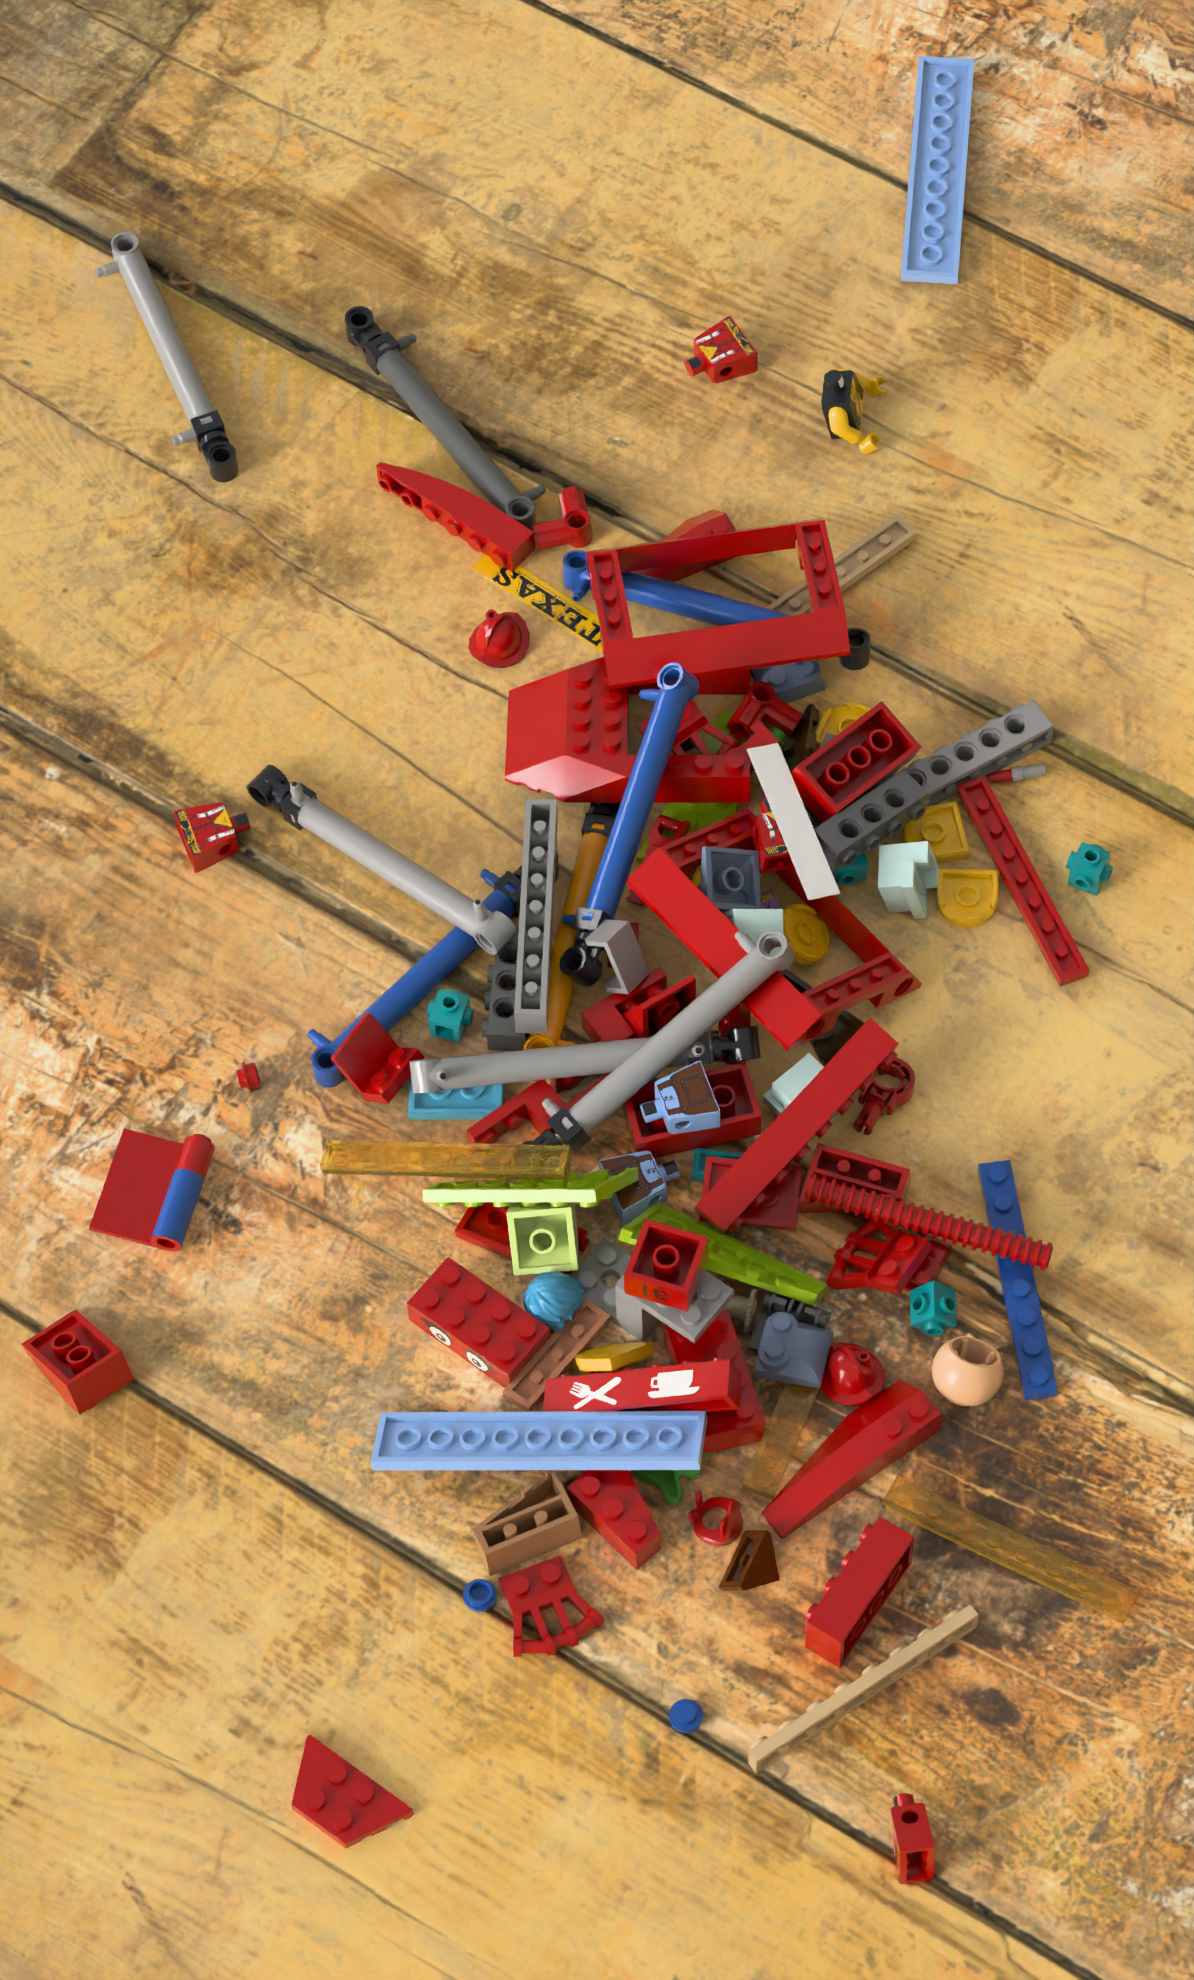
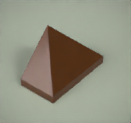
M768 1530L744 1531L718 1588L722 1591H745L779 1580L772 1536Z

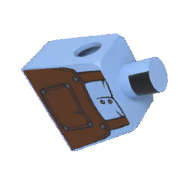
M697 1061L657 1080L654 1083L656 1100L640 1105L645 1123L663 1118L667 1131L670 1134L720 1127V1110L701 1061Z
M646 1150L599 1161V1169H609V1176L618 1175L625 1171L626 1168H638L639 1180L613 1193L614 1197L610 1198L623 1226L633 1221L657 1202L665 1203L667 1201L666 1183L680 1178L679 1170L674 1160L657 1166L651 1152Z

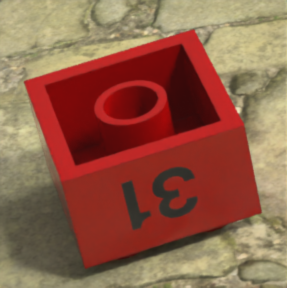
M645 1219L624 1273L625 1294L688 1312L709 1255L708 1237Z

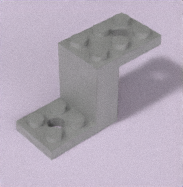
M605 1238L572 1275L583 1283L582 1289L585 1290L584 1298H587L611 1315L613 1323L642 1342L662 1321L693 1343H696L734 1296V1289L704 1269L694 1293L697 1300L690 1305L688 1312L625 1294L624 1273L631 1255ZM612 1275L616 1276L619 1280L614 1287H607L602 1284V1279Z

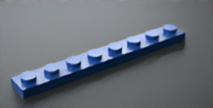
M1010 1160L978 1164V1173L989 1225H993L995 1230L1003 1228L1005 1233H1008L1009 1230L1013 1231L1015 1236H1018L1019 1233L1023 1234V1238L1026 1239ZM996 1254L995 1257L1024 1401L1057 1396L1058 1390L1033 1269L1030 1267V1263L1026 1262L1025 1265H1022L1020 1260L1016 1259L1015 1262H1012L1010 1257L1002 1259L1000 1254Z

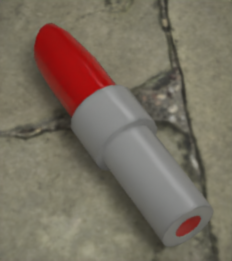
M1037 764L1025 767H1010V769L993 772L986 776L993 783L1018 782L1027 778L1045 776L1046 772L1044 764Z

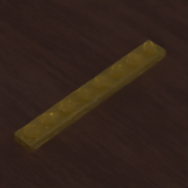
M326 1140L320 1169L323 1174L567 1180L573 1152L570 1145Z
M898 1475L882 1502V1508L1123 1624L1138 1597V1590Z

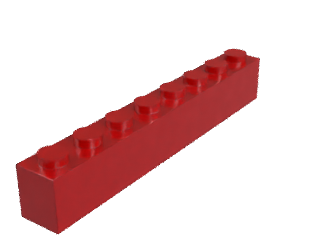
M869 1018L696 1204L695 1210L722 1235L728 1229L734 1233L746 1220L742 1214L750 1206L756 1209L768 1196L764 1192L772 1182L777 1186L788 1175L789 1171L786 1167L791 1161L795 1159L797 1162H800L811 1150V1147L807 1144L815 1136L821 1139L833 1126L829 1120L837 1112L843 1115L855 1102L851 1098L858 1089L864 1092L875 1081L876 1077L872 1074L881 1065L886 1069L898 1056L894 1050L899 1043L874 1020Z

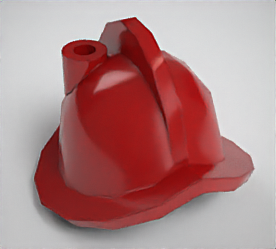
M490 609L486 612V619L475 628L469 638V651L476 660L489 667L505 668L515 665L524 658L529 648L530 633L526 622L518 613L504 612L497 614L495 610Z
M845 1342L831 1344L821 1383L823 1393L833 1402L848 1407L861 1406L878 1396L885 1383L884 1369L879 1360L871 1352L856 1344Z

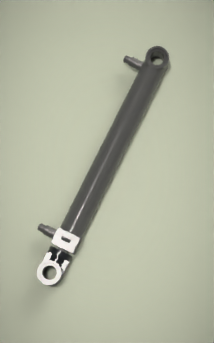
M356 306L348 310L345 315L347 339L352 345L358 346L364 352L366 363L376 375L382 374L492 505L533 531L532 524H535L533 501L540 498L546 492L545 487L540 485L521 494L400 352L416 342L417 338L414 334L411 333L396 341L389 331L384 333L374 322L373 314L368 308Z

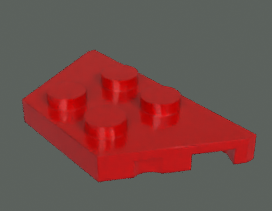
M309 1734L306 1738L291 1803L292 1809L344 1848L361 1842L368 1835H375L386 1830V1826L402 1818L407 1820L414 1814L413 1809L312 1735Z

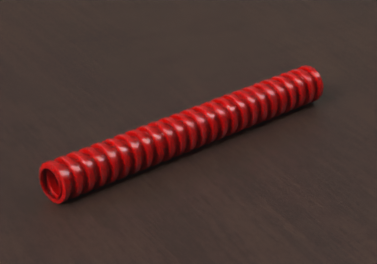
M816 1173L810 1176L804 1196L806 1201L813 1199L816 1204L824 1202L826 1207L834 1205L836 1210L844 1208L846 1213H849V1210L854 1211L856 1216L861 1213L864 1214L866 1219L871 1216L874 1217V1221L878 1222L881 1219L884 1220V1224L891 1222L894 1223V1227H898V1225L903 1226L904 1230L912 1228L914 1233L922 1231L924 1236H927L929 1233L933 1235L932 1238L937 1239L939 1236L942 1237L944 1242L949 1239L952 1240L954 1245L959 1242L962 1243V1247L966 1248L969 1245L972 1246V1250L976 1251L979 1248L982 1249V1253H986V1251L991 1252L992 1256L1000 1254L1002 1259L1010 1257L1012 1262H1015L1017 1259L1021 1261L1022 1265H1025L1027 1262L1030 1263L1032 1268H1035L1036 1265L1040 1266L1042 1271H1045L1049 1265L1053 1251L1052 1243L1050 1242L1047 1245L1042 1244L1043 1241L1040 1239L1035 1242L1032 1241L1033 1238L1030 1236L1025 1239L1023 1234L1019 1233L1018 1236H1015L1013 1231L1010 1230L1008 1233H1005L1003 1228L993 1229V1225L985 1227L982 1222L974 1224V1220L964 1221L962 1216L957 1219L954 1218L952 1213L947 1216L944 1215L942 1210L937 1213L934 1212L935 1209L932 1207L930 1210L924 1209L925 1205L917 1207L915 1202L907 1204L904 1199L896 1201L894 1196L886 1198L884 1193H881V1196L876 1195L874 1190L869 1193L866 1192L864 1187L861 1190L856 1189L854 1184L849 1187L846 1186V1182H842V1184L836 1183L837 1179L829 1181L826 1176L818 1178Z

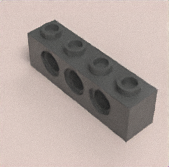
M902 770L816 827L814 831L830 869L835 872L844 865L850 866L859 855L867 850H874L883 839L889 835H896L905 824L911 820L916 821L920 819L926 812L929 793L905 770Z
M516 927L517 933L497 954H490V956H495L494 965H488L487 982L492 983L491 992L486 991L485 1010H489V1017L482 1021V1037L487 1038L488 1050H524V1044L527 1041V1033H516L514 1007L517 962L507 963L508 960L517 961L519 927ZM505 987H514L512 990H504ZM503 1014H511V1015H512V1016L507 1017V1018L500 1017V1016L503 1015Z

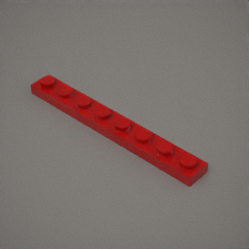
M985 775L957 785L956 793L997 870H999L1005 885L1059 986L1061 987L1088 977L1089 968Z

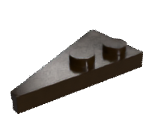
M813 704L807 705L790 739L782 746L781 751L790 773L798 764L813 754L815 750L817 735L812 732V725L816 726L819 724L820 711Z
M787 969L780 971L800 993L813 988ZM845 1010L840 1013L833 1030L810 1040L823 1066L837 1054L863 1026L864 1022Z

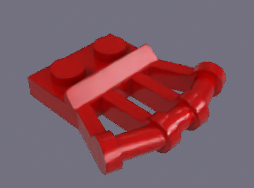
M692 699L687 703L671 751L675 755H686L680 745L690 739L701 755H712L698 735L702 730L723 743L716 755H726L730 749L739 747L741 744L733 737L711 725ZM650 717L637 725V729L642 736L645 734Z
M869 1216V1221L857 1231L850 1232L845 1239L846 1244L844 1247L839 1248L833 1256L835 1259L832 1271L828 1273L826 1284L835 1290L869 1287L900 1295L933 1246L928 1238L904 1233L901 1228L895 1231L888 1224H884L883 1220L879 1219L877 1222L874 1221V1217ZM876 1231H879L888 1239V1242L884 1243L867 1238ZM858 1250L878 1256L874 1260L854 1254ZM846 1267L864 1271L861 1273L845 1274Z
M561 1555L498 1578L500 1588L514 1619V1657H522V1654L547 1653L550 1656L555 1654L556 1649L569 1645L571 1648L578 1645V1641L594 1627L599 1628L605 1623L601 1614L576 1592ZM569 1601L585 1617L575 1627H572L562 1604ZM553 1607L563 1630L562 1633L552 1637L540 1611ZM531 1615L541 1640H523L524 1617Z

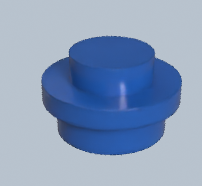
M475 1579L468 1583L463 1592L466 1606L475 1612H485L491 1609L497 1600L495 1586L485 1579Z
M682 1699L675 1702L669 1711V1721L672 1727L681 1733H691L697 1730L703 1721V1711L700 1705L690 1699Z

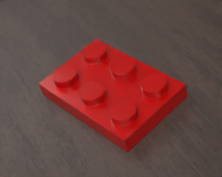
M706 1156L702 1198L738 1159ZM788 1165L786 1167L789 1171L788 1175L777 1186L772 1182L764 1191L768 1195L756 1209L750 1206L742 1214L746 1220L741 1226L796 1231L802 1166ZM699 1215L700 1221L708 1222L703 1216Z

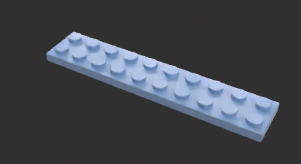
M919 56L901 281L958 284L974 59Z
M706 1411L381 1412L370 1462L372 1470H700L707 1427Z

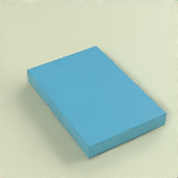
M411 1076L409 1077V1120H481L504 1104V1084L413 1093Z

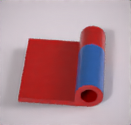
M124 1128L89 1230L166 1251L176 1252L181 1250L215 1151V1146L211 1143L210 1138L202 1134H194L193 1136L186 1137L184 1144Z

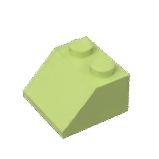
M522 1202L513 1203L508 1207L506 1214L514 1276L579 1269L578 1226L575 1202H570V1205L564 1207H551L550 1202H541V1205L535 1207H522Z

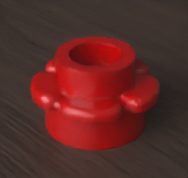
M242 1062V1069L236 1070L241 1088L247 1087L248 1091L252 1092L253 1088L261 1087L258 1071L254 1062L249 1064Z

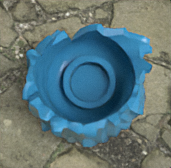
M543 1272L536 1278L531 1279V1282L528 1284V1288L523 1295V1306L526 1312L552 1330H563L565 1327L564 1321L572 1320V1314L577 1309H581V1304L585 1299L583 1296L585 1290L582 1289L583 1283L573 1276L565 1275L561 1272Z

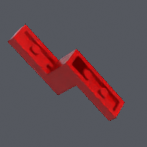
M659 966L652 970L629 994L613 993L582 1011V1028L593 1043L635 1039V1032L623 1018V1014L633 1004H641L651 998L657 990L667 988L666 973ZM590 1075L550 1079V1086L559 1094L564 1090H572L581 1080Z
M606 1076L567 1103L562 1100L545 1080H538L468 1128V1145L475 1153L483 1148H490L507 1131H514L519 1128L525 1119L540 1134L547 1128L553 1134H556L546 1122L551 1117L542 1106V1102L549 1098L560 1109L564 1107L568 1110Z

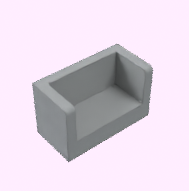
M605 919L585 939L587 946L605 947L616 975L604 986L607 993L629 994L650 974L629 921Z

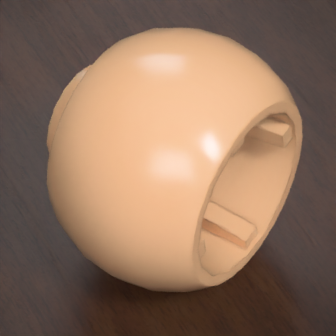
M969 1336L955 1337L948 1340L934 1357L932 1365L933 1382L937 1390L951 1403L959 1406H978L988 1402L1001 1387L1004 1376L1003 1361L998 1351L983 1340Z

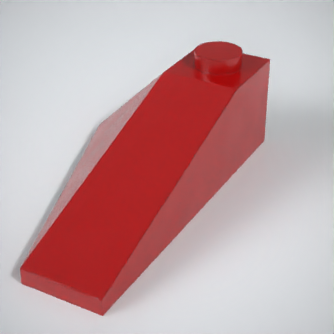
M713 509L686 520L661 541L734 531L736 529L726 513ZM735 557L638 570L635 572L676 582Z

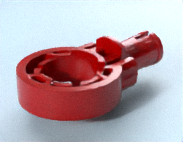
M896 1057L886 1069L880 1065L872 1074L877 1077V1071L879 1070V1075L889 1074L894 1076L902 1083L900 1087L887 1088L880 1086L874 1081L864 1092L861 1091L858 1095L859 1104L863 1105L865 1102L860 1114L853 1123V1127L858 1133H861L865 1125L866 1128L863 1135H870L878 1118L884 1115L886 1107V1114L890 1116L895 1108L904 1105L911 1099L914 1092L915 1074L911 1066L904 1060ZM906 1079L909 1083L908 1087H905Z

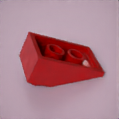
M690 975L668 988H661L648 1000L641 1004H633L626 1010L623 1018L635 1032V1038L654 1036L696 999L695 977Z
M76 1309L22 1343L24 1350L61 1397L78 1414L93 1408L97 1403L134 1380L122 1350Z

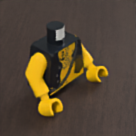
M843 368L831 370L824 375L821 406L831 439L843 438L852 444L858 443L860 451L865 455L879 449L875 445L880 442L879 436L875 433H870L863 437L860 430L865 394L863 389L865 388L866 393L870 397L886 392L879 387V385L886 383V379L883 376L867 380L865 375Z

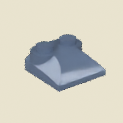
M815 660L805 661L802 665L791 663L750 669V674L755 682L763 681L770 684L775 690L776 697L785 703H790L825 690V683L820 675V666Z
M710 846L702 847L701 884L698 888L722 913L732 909H761L759 851Z
M786 1312L772 1314L766 1320L758 1349L755 1369L756 1378L820 1388L833 1339V1331L799 1323L793 1315Z

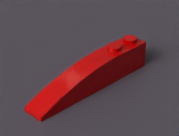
M898 1380L878 1396L847 1415L762 1511V1516L781 1539L785 1538L939 1432L941 1413L921 1389Z

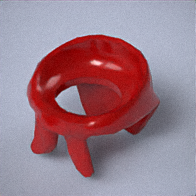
M698 1491L696 1494L697 1507L687 1514V1518L693 1523L696 1536L705 1543L715 1546H726L737 1540L743 1529V1519L740 1511L741 1503L726 1497H711L703 1502L702 1492ZM715 1507L725 1509L727 1514L721 1520L719 1529L711 1530L703 1525V1516L708 1510Z

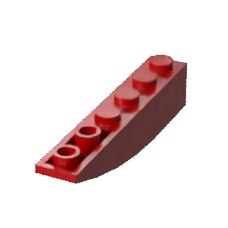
M382 462L376 465L378 483L383 490L394 493L407 506L415 507L421 511L430 521L438 522L451 535L459 536L468 542L475 551H481L488 555L496 565L504 566L513 572L535 550L534 532L482 498L446 481L411 469Z

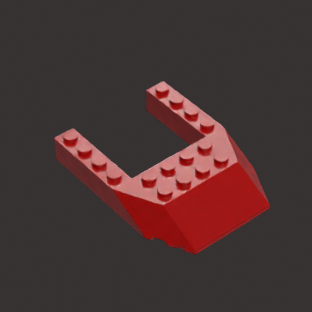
M604 657L509 690L505 781L515 785H524L529 790L537 793L541 790L555 795V799L565 803H621L637 755H628L629 695H639L642 689H660L658 683L609 689ZM750 669L696 677L699 681V691L696 695H746L750 688ZM670 755L654 803H750L749 755Z

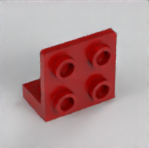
M366 1013L332 1055L331 1060L365 1101L389 1104L411 1076L409 1061L420 1060L425 1057L418 1049L399 1047L372 1014Z

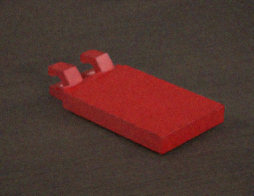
M484 1202V1205L468 1207L454 1230L456 1237L512 1260L506 1214L509 1206L494 1207L493 1202ZM578 1227V1250L584 1252L590 1242L586 1238L588 1232ZM562 1271L561 1273L571 1275L572 1271Z

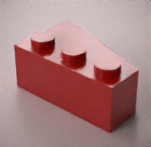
M817 1143L798 1201L799 1212L825 1213L844 1212L845 1210L844 1208L836 1210L834 1205L826 1207L824 1202L816 1204L813 1199H810V1201L805 1200V1192L810 1176L813 1173H816L818 1178L826 1176L829 1181L837 1179L836 1183L842 1184V1182H846V1186L849 1187L854 1184L856 1189L861 1190L864 1187L866 1192L871 1193L874 1190L876 1195L881 1196V1193H884L886 1198L894 1196L896 1201H900L901 1199L905 1200L911 1182L910 1169Z
M586 1470L567 1487V1495L575 1511L636 1570L661 1549L660 1531L628 1470Z

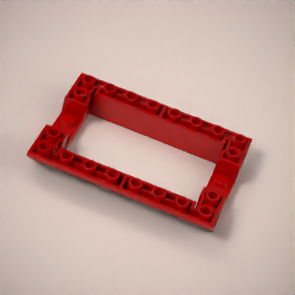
M818 518L585 551L592 596L595 599L600 626L601 645L609 689L657 683L660 670L665 665L673 662L679 663L693 676L700 677L850 655L845 607L824 519ZM797 539L800 569L804 570L810 596V613L633 638L621 573L796 548Z
M749 809L658 847L626 881V884L718 979L746 956L747 953L735 939V934L740 930L692 882L697 867L701 865L702 847L704 846L755 850L752 830L756 816ZM795 868L775 871L865 963L803 993H800L780 971H776L741 1001L749 1012L787 1051L833 1030L840 1013L855 1005L869 1000L876 1008H879L921 987L922 983L835 895L808 900Z

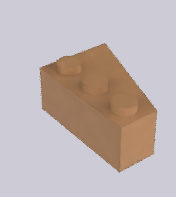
M546 1470L544 1477L532 1486L528 1484L521 1490L519 1497L508 1506L506 1504L502 1505L473 1529L477 1551L490 1576L582 1538L579 1517L555 1470Z

